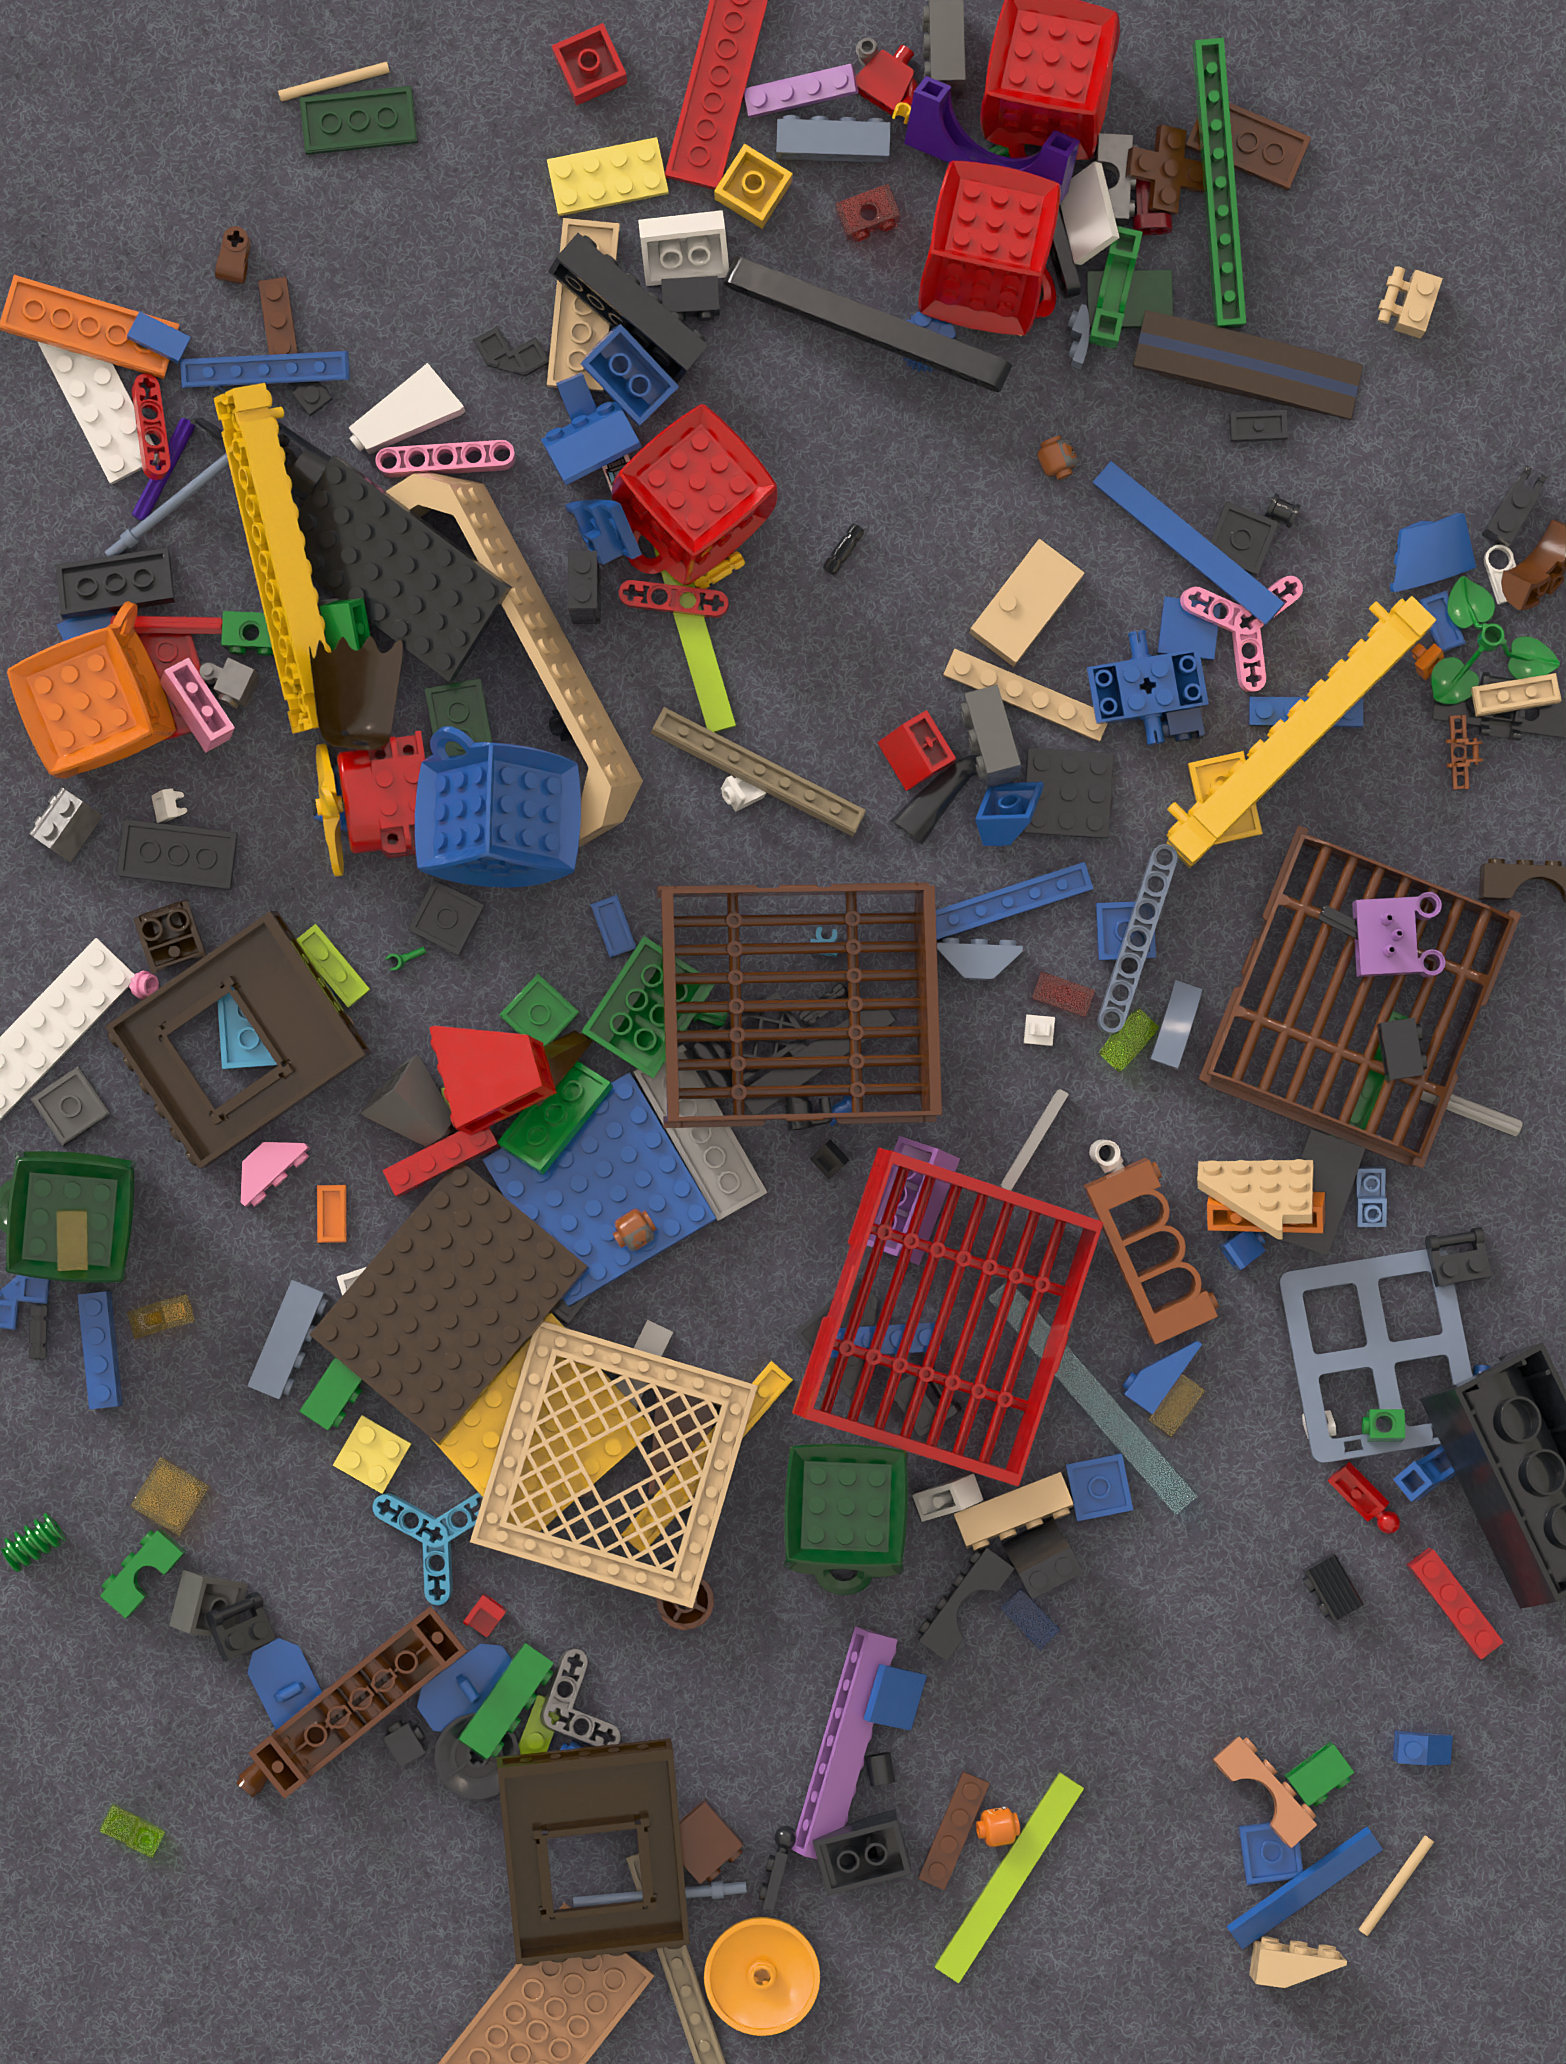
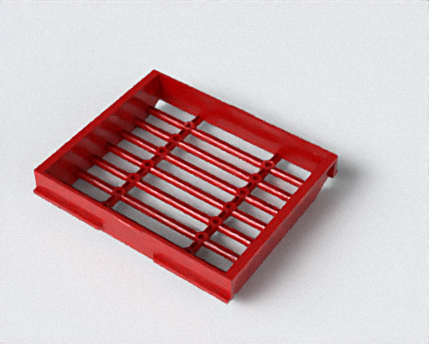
M878 1148L847 1242L850 1248L828 1316L822 1319L792 1413L811 1421L1019 1487L1054 1375L1058 1372L1065 1351L1070 1325L1104 1222L894 1151ZM892 1165L898 1167L879 1225L874 1223ZM909 1171L925 1177L907 1233L892 1229L891 1226ZM938 1180L951 1185L933 1242L919 1238L918 1233L935 1181ZM964 1189L976 1193L977 1196L958 1251L944 1246L961 1190ZM991 1198L1003 1202V1206L986 1258L982 1259L971 1255L970 1252L987 1200ZM1015 1206L1029 1211L1012 1267L1009 1268L997 1264L996 1261ZM1040 1215L1054 1219L1055 1223L1038 1276L1036 1277L1024 1273L1022 1270ZM1069 1224L1083 1230L1065 1286L1048 1279L1065 1226ZM870 1234L876 1235L843 1340L836 1339ZM891 1240L903 1245L870 1347L867 1349L855 1345L854 1340L886 1241ZM913 1249H918L929 1253L896 1357L882 1354L880 1350ZM942 1257L954 1261L955 1264L922 1366L907 1362V1357L939 1258ZM969 1266L981 1270V1274L947 1375L933 1370L965 1268ZM996 1275L1008 1280L975 1382L972 1383L960 1379L959 1376L991 1277ZM1021 1283L1033 1287V1291L1001 1391L987 1388L985 1385L1017 1286ZM1044 1292H1048L1061 1298L1027 1401L1012 1396V1391ZM832 1350L839 1351L820 1409L814 1408ZM849 1356H854L865 1360L846 1418L833 1414L831 1411ZM879 1364L891 1368V1372L874 1425L871 1426L858 1422V1418L875 1366ZM902 1373H907L918 1377L900 1434L886 1431L884 1428ZM931 1381L944 1385L927 1441L924 1443L911 1439V1435L928 1382ZM959 1390L970 1394L953 1450L949 1451L937 1447L954 1391ZM984 1398L996 1402V1406L979 1459L977 1460L965 1456L963 1453L980 1401ZM1007 1407H1012L1024 1411L1006 1469L989 1464L1006 1409Z

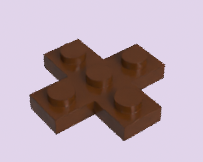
M1160 125L1156 129L1154 151L1137 147L1128 149L1125 177L1151 182L1148 210L1175 215L1178 213L1180 189L1198 193L1204 192L1202 162L1184 158L1187 130Z

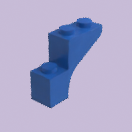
M1441 1445L1422 1459L1414 1461L1393 1480L1408 1499L1414 1502L1421 1500L1441 1482L1450 1481L1456 1474Z

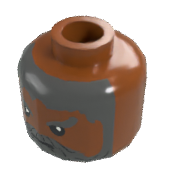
M1055 436L1040 444L1041 448L1037 452V457L1046 476H1056L1057 480H1061L1073 474L1072 469L1078 464V458L1070 440L1062 439L1061 436Z
M635 1208L615 1220L617 1231L612 1234L621 1248L627 1246L629 1250L637 1251L654 1240V1231L657 1228L646 1210L641 1212Z

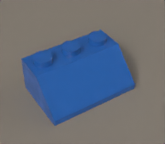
M621 324L614 327L599 341L580 363L638 426L679 387Z
M616 402L603 403L597 407V411L587 416L580 415L574 418L571 424L563 428H554L546 434V437L541 439L555 470L565 485L642 447L622 408Z

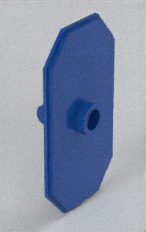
M278 1638L252 1652L247 1674L271 1722L277 1730L320 1695L322 1691L298 1645Z
M480 1643L421 1687L417 1709L433 1731L442 1732L457 1717L477 1712L512 1659L502 1645Z

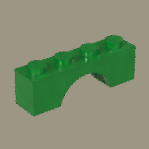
M1117 226L1120 238L1109 246L1089 336V343L1116 349L1119 341L1128 292L1143 233Z

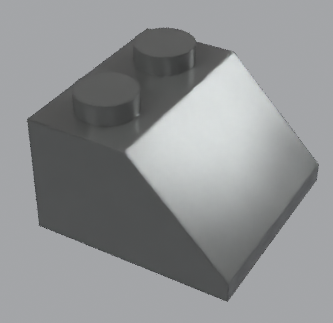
M183 1570L169 1626L189 1634L213 1637L206 1620V1613L214 1609L219 1611L244 1600L248 1583L207 1573ZM241 1614L223 1621L224 1630L237 1625Z

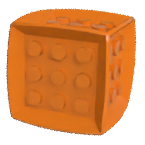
M127 601L123 604L113 624L108 625V627L58 643L8 668L7 675L25 728L45 768L54 777L61 779L69 778L124 759L168 738L176 731L158 675L135 629H133L138 606L132 602Z

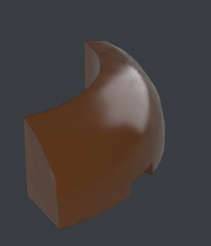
M1551 520L1544 536L1532 553L1516 567L1503 570L1501 579L1502 592L1507 602L1516 609L1527 610L1539 605V598L1545 593L1552 595L1564 582L1563 573L1566 571V523Z

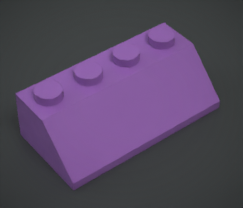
M899 1136L894 1148V1152L954 1172L960 1161V1158L940 1149ZM892 1165L874 1223L879 1225L898 1167ZM909 1171L891 1226L892 1229L907 1233L925 1176ZM938 1180L935 1181L918 1233L919 1238L929 1241L950 1187L949 1184ZM870 1234L867 1246L873 1247L876 1235ZM887 1240L883 1252L899 1257L903 1244ZM913 1249L909 1262L920 1265L924 1251Z

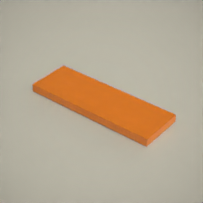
M13 276L0 320V331L138 372L151 374L162 379L165 378L170 361L127 339V334L139 312L24 277ZM148 315L176 330L179 329L180 324Z

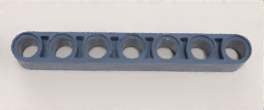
M1168 844L1156 847L1152 851L1097 1018L1099 1029L1106 1034H1113L1122 1029L1128 1015L1178 859L1177 851ZM1159 851L1169 853L1171 857L1169 865L1164 866L1157 862L1156 855ZM1150 878H1157L1161 881L1162 890L1160 892L1154 893L1149 890L1147 884ZM1148 905L1153 909L1152 919L1145 920L1139 915L1140 906ZM1140 932L1144 936L1145 942L1143 946L1136 947L1130 942L1131 933ZM1124 959L1134 961L1136 970L1133 974L1123 972L1121 963ZM1115 986H1122L1126 989L1127 998L1124 1001H1117L1113 997L1112 991ZM1113 1013L1118 1017L1116 1028L1106 1027L1103 1021L1105 1014Z

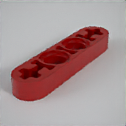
M145 373L137 376L132 386L142 469L148 478L161 480L166 476L171 462L160 385L153 375ZM142 384H146V387L150 389L147 400H144L146 397L145 389L140 388ZM144 408L154 410L157 418L152 420L145 418L142 410ZM148 434L158 436L160 444L156 446L149 444L145 436ZM157 453V464L162 466L160 470H156V467L152 465L154 454Z
M628 580L619 588L621 602L630 608L712 618L724 616L729 608L726 595L718 590ZM630 587H635L637 593L644 594V588H649L647 592L648 603H642L644 599L639 596H635L633 601H629L628 596L624 595V591H629ZM656 590H664L668 594L667 601L662 605H657L652 601V594ZM685 593H691L696 598V603L691 608H684L680 604V598ZM700 595H705L704 601L713 602L714 597H719L720 602L724 603V606L719 607L718 611H713L712 606L703 604L704 610H698L701 604Z

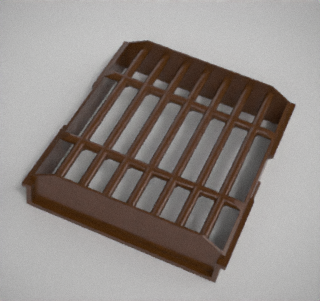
M1298 825L1263 912V925L1258 937L1253 940L1241 971L1243 976L1239 986L1233 989L1198 1080L1203 1085L1326 1134L1333 1135L1336 1138L1364 1147L1369 1151L1409 1167L1423 1169L1458 1079V1075L1455 1072L1480 1006H1485L1488 1002L1521 913L1513 910L1504 912L1309 835L1307 834L1309 829ZM1305 845L1319 851V854L1299 901L1284 895L1283 892L1301 846ZM1330 856L1346 862L1329 907L1337 911L1341 908L1357 866L1373 872L1362 900L1375 899L1381 881L1385 877L1399 883L1394 898L1406 897L1411 887L1423 893L1432 892L1438 895L1441 900L1453 904L1435 948L1444 957L1463 908L1479 914L1461 963L1458 964L1445 958L1443 970L1455 974V979L1426 1051L1427 1069H1423L1424 1075L1398 1080L1412 1086V1090L1392 1141L1377 1136L1376 1132L1397 1080L1387 1082L1384 1080L1365 1130L1352 1126L1349 1122L1369 1071L1373 1070L1385 1075L1383 1062L1374 1059L1380 1045L1377 1024L1389 1022L1406 975H1394L1364 1054L1348 1049V1045L1375 976L1362 978L1337 1044L1321 1038L1355 951V939L1348 935L1311 1032L1308 1033L1295 1028L1296 1020L1333 928L1322 922L1284 1022L1267 1017L1306 916L1319 920L1318 917L1322 909L1312 906L1311 903ZM1424 899L1420 909L1424 913L1430 914L1433 904L1428 899ZM1281 905L1294 910L1295 915L1258 1010L1255 1012L1239 1004L1277 907ZM1416 918L1417 954L1419 956L1425 952V950L1418 948L1428 920L1424 921ZM1491 919L1501 923L1502 926L1484 972L1481 973L1471 969ZM1431 956L1424 958V962L1429 965L1427 970L1434 971L1437 967L1436 960ZM1437 975L1429 978L1424 977L1409 1015V1018H1415L1416 1024H1419ZM1468 979L1479 985L1439 1085L1429 1081L1428 1078L1465 982ZM1237 1016L1252 1022V1025L1230 1078L1213 1071L1234 1017ZM1264 1027L1277 1032L1279 1035L1257 1088L1242 1082ZM1289 1038L1305 1043V1047L1284 1099L1269 1093ZM1317 1048L1332 1054L1312 1109L1295 1102ZM1345 1059L1357 1064L1359 1067L1337 1120L1322 1114L1341 1063ZM1425 1091L1435 1095L1436 1099L1433 1101L1413 1151L1402 1145L1422 1093Z
M929 882L831 884L830 887H818L816 884L780 885L779 888H757L756 885L657 886V898H661L667 1097V1116L663 1117V1128L763 1126L766 1120L823 1121L825 1119H835L838 1124L936 1122V1116L942 1115L935 885H929ZM915 894L914 912L858 913L857 895ZM845 895L846 913L739 914L738 896ZM673 897H727V915L674 916ZM858 924H914V941L859 942ZM846 925L847 942L740 943L739 926ZM674 927H728V944L675 945ZM915 952V969L860 970L858 953ZM847 953L848 970L740 971V955ZM729 955V972L675 973V956ZM916 980V997L860 998V981ZM848 982L849 999L741 1000L742 983ZM729 984L730 1001L676 1002V985ZM916 1009L917 1026L861 1027L860 1010ZM849 1010V1027L742 1029V1012ZM730 1012L731 1030L677 1031L676 1013ZM917 1037L918 1054L861 1055V1038ZM850 1039V1056L743 1057L742 1041ZM731 1041L732 1058L678 1059L677 1042ZM918 1066L919 1083L863 1084L862 1067ZM851 1067V1084L744 1086V1069ZM732 1070V1087L679 1088L678 1071ZM863 1095H920L922 1111L863 1112ZM851 1096L852 1113L745 1115L744 1098ZM733 1098V1115L679 1117V1100Z

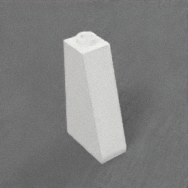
M427 363L351 425L349 429L353 435L349 439L359 451L365 449L368 454H371L461 416L465 409Z

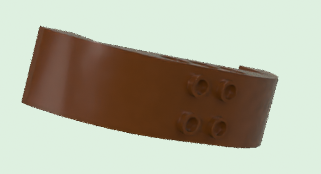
M431 1605L281 1725L248 1754L285 1799L443 1669L445 1670L465 1654L467 1649Z

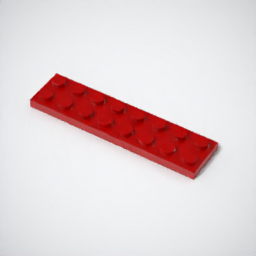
M768 0L709 1L665 171V178L713 190L717 188L722 180Z

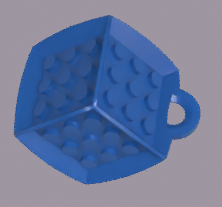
M450 726L441 727L432 735L430 747L433 755L421 763L416 794L415 848L419 871L453 882L502 888L543 884L565 877L575 871L581 827L580 777L578 764L575 761L548 751L526 746L490 742L475 743L467 734ZM449 741L456 742L466 753L448 756L445 745Z

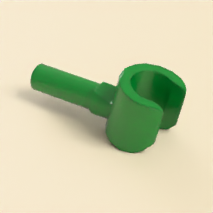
M422 947L402 955L393 953L389 954L385 960L396 957L398 965L389 970L397 971L403 968L405 962L426 954V951Z

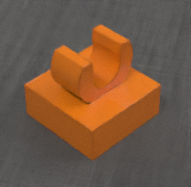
M1420 643L1411 650L1414 654L1412 657L1416 660L1417 674L1426 681L1431 676L1435 665L1444 659L1443 650L1435 643L1428 650Z

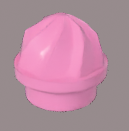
M149 971L136 973L130 979L129 988L132 994L139 999H145L159 989L158 978Z

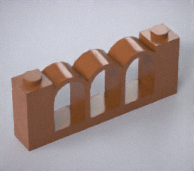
M1143 1158L1085 1184L1083 1187L1098 1220L1104 1222L1102 1230L1148 1335L1156 1345L1218 1317L1215 1309L1219 1305L1213 1292L1208 1293L1207 1290L1201 1287L1200 1274L1195 1267L1182 1260L1186 1249L1184 1238L1178 1230L1166 1223L1170 1212L1168 1201L1163 1194L1155 1190L1161 1186L1158 1180L1162 1178L1161 1172L1156 1162L1151 1163L1149 1159ZM1141 1195H1154L1159 1201L1160 1206L1159 1215L1156 1220L1149 1225L1120 1237L1109 1209ZM1155 1232H1170L1174 1236L1176 1243L1172 1256L1161 1263L1136 1273L1125 1246ZM1173 1268H1186L1192 1280L1188 1292L1173 1301L1152 1309L1141 1282Z

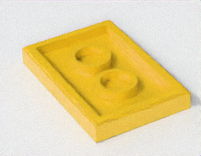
M1244 751L1188 763L1196 803L1199 800L1204 803L1208 799L1206 796L1209 793L1208 791L1219 780L1224 783L1229 778L1227 776L1228 771L1240 759L1243 762L1246 761ZM1256 803L1214 845L1262 835Z

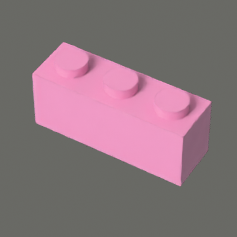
M189 657L164 670L160 684L205 753L230 740L235 727Z

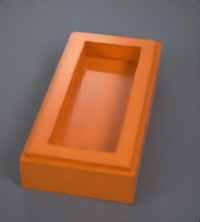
M317 1185V1243L347 1242V1185Z

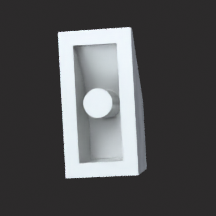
M974 1473L912 1495L922 1522L961 1511L983 1501Z

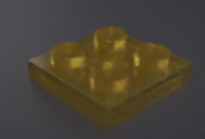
M160 1457L131 1504V1507L180 1536L210 1488V1485L167 1459Z

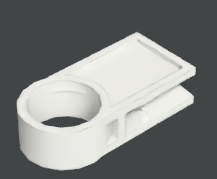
M1495 545L1485 553L1483 560L1497 604L1507 602L1501 585L1503 570L1516 567L1513 553L1507 546ZM1493 550H1501L1507 554L1509 562L1506 568L1498 570L1490 565L1488 557Z

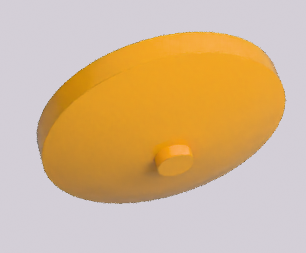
M754 1917L737 1922L717 1938L707 1956L704 1983L711 2006L724 2022L743 2033L766 2036L790 2029L807 2015L818 1994L820 1970L818 1959L811 1943L797 1928L779 1919Z

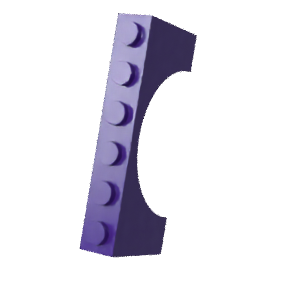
M925 76L913 94L904 144L948 163L953 160L987 163L1025 171L1050 179L1061 185L1060 205L1069 190L1080 140L1054 130L1044 143L1042 150L1034 155L1023 158H1009L994 154L974 142L959 124L951 103L952 86Z

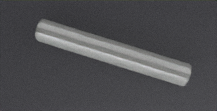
M1423 1091L1420 1099L1433 1104L1436 1096ZM1454 1094L1451 1095L1446 1110L1513 1136H1517L1522 1129L1523 1122L1521 1120Z

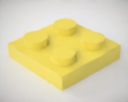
M361 1415L333 1466L383 1494L412 1443Z

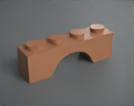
M1236 1737L1212 1759L1213 1763L1230 1782L1239 1779H1252L1268 1789L1274 1802V1815L1269 1826L1288 1848H1292L1317 1826L1313 1821L1316 1815L1305 1803L1302 1806L1298 1804L1293 1798L1297 1795L1287 1782L1281 1784L1274 1776L1277 1773L1275 1768L1266 1759L1261 1762L1254 1754L1258 1751L1257 1748L1247 1737L1244 1740Z

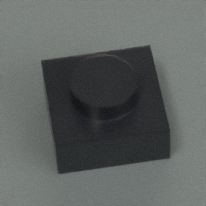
M831 1139L810 1158L828 1179L850 1161Z

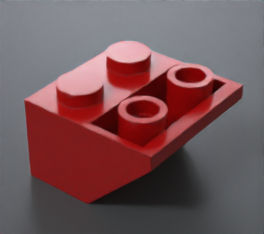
M927 710L902 724L877 742L905 791L910 790L956 761V757Z

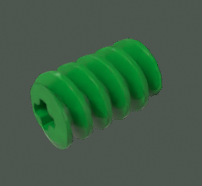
M47 1513L43 1514L45 1523L42 1524L37 1519L33 1520L34 1530L27 1525L24 1526L26 1535L22 1536L17 1531L14 1532L15 1542H12L7 1537L4 1538L6 1547L4 1549L1 1548V1551L15 1572L18 1573L22 1570L21 1563L25 1566L31 1565V1557L39 1560L41 1558V1551L45 1554L50 1553V1544L58 1548L61 1546L60 1538L66 1541L65 1535L58 1523Z

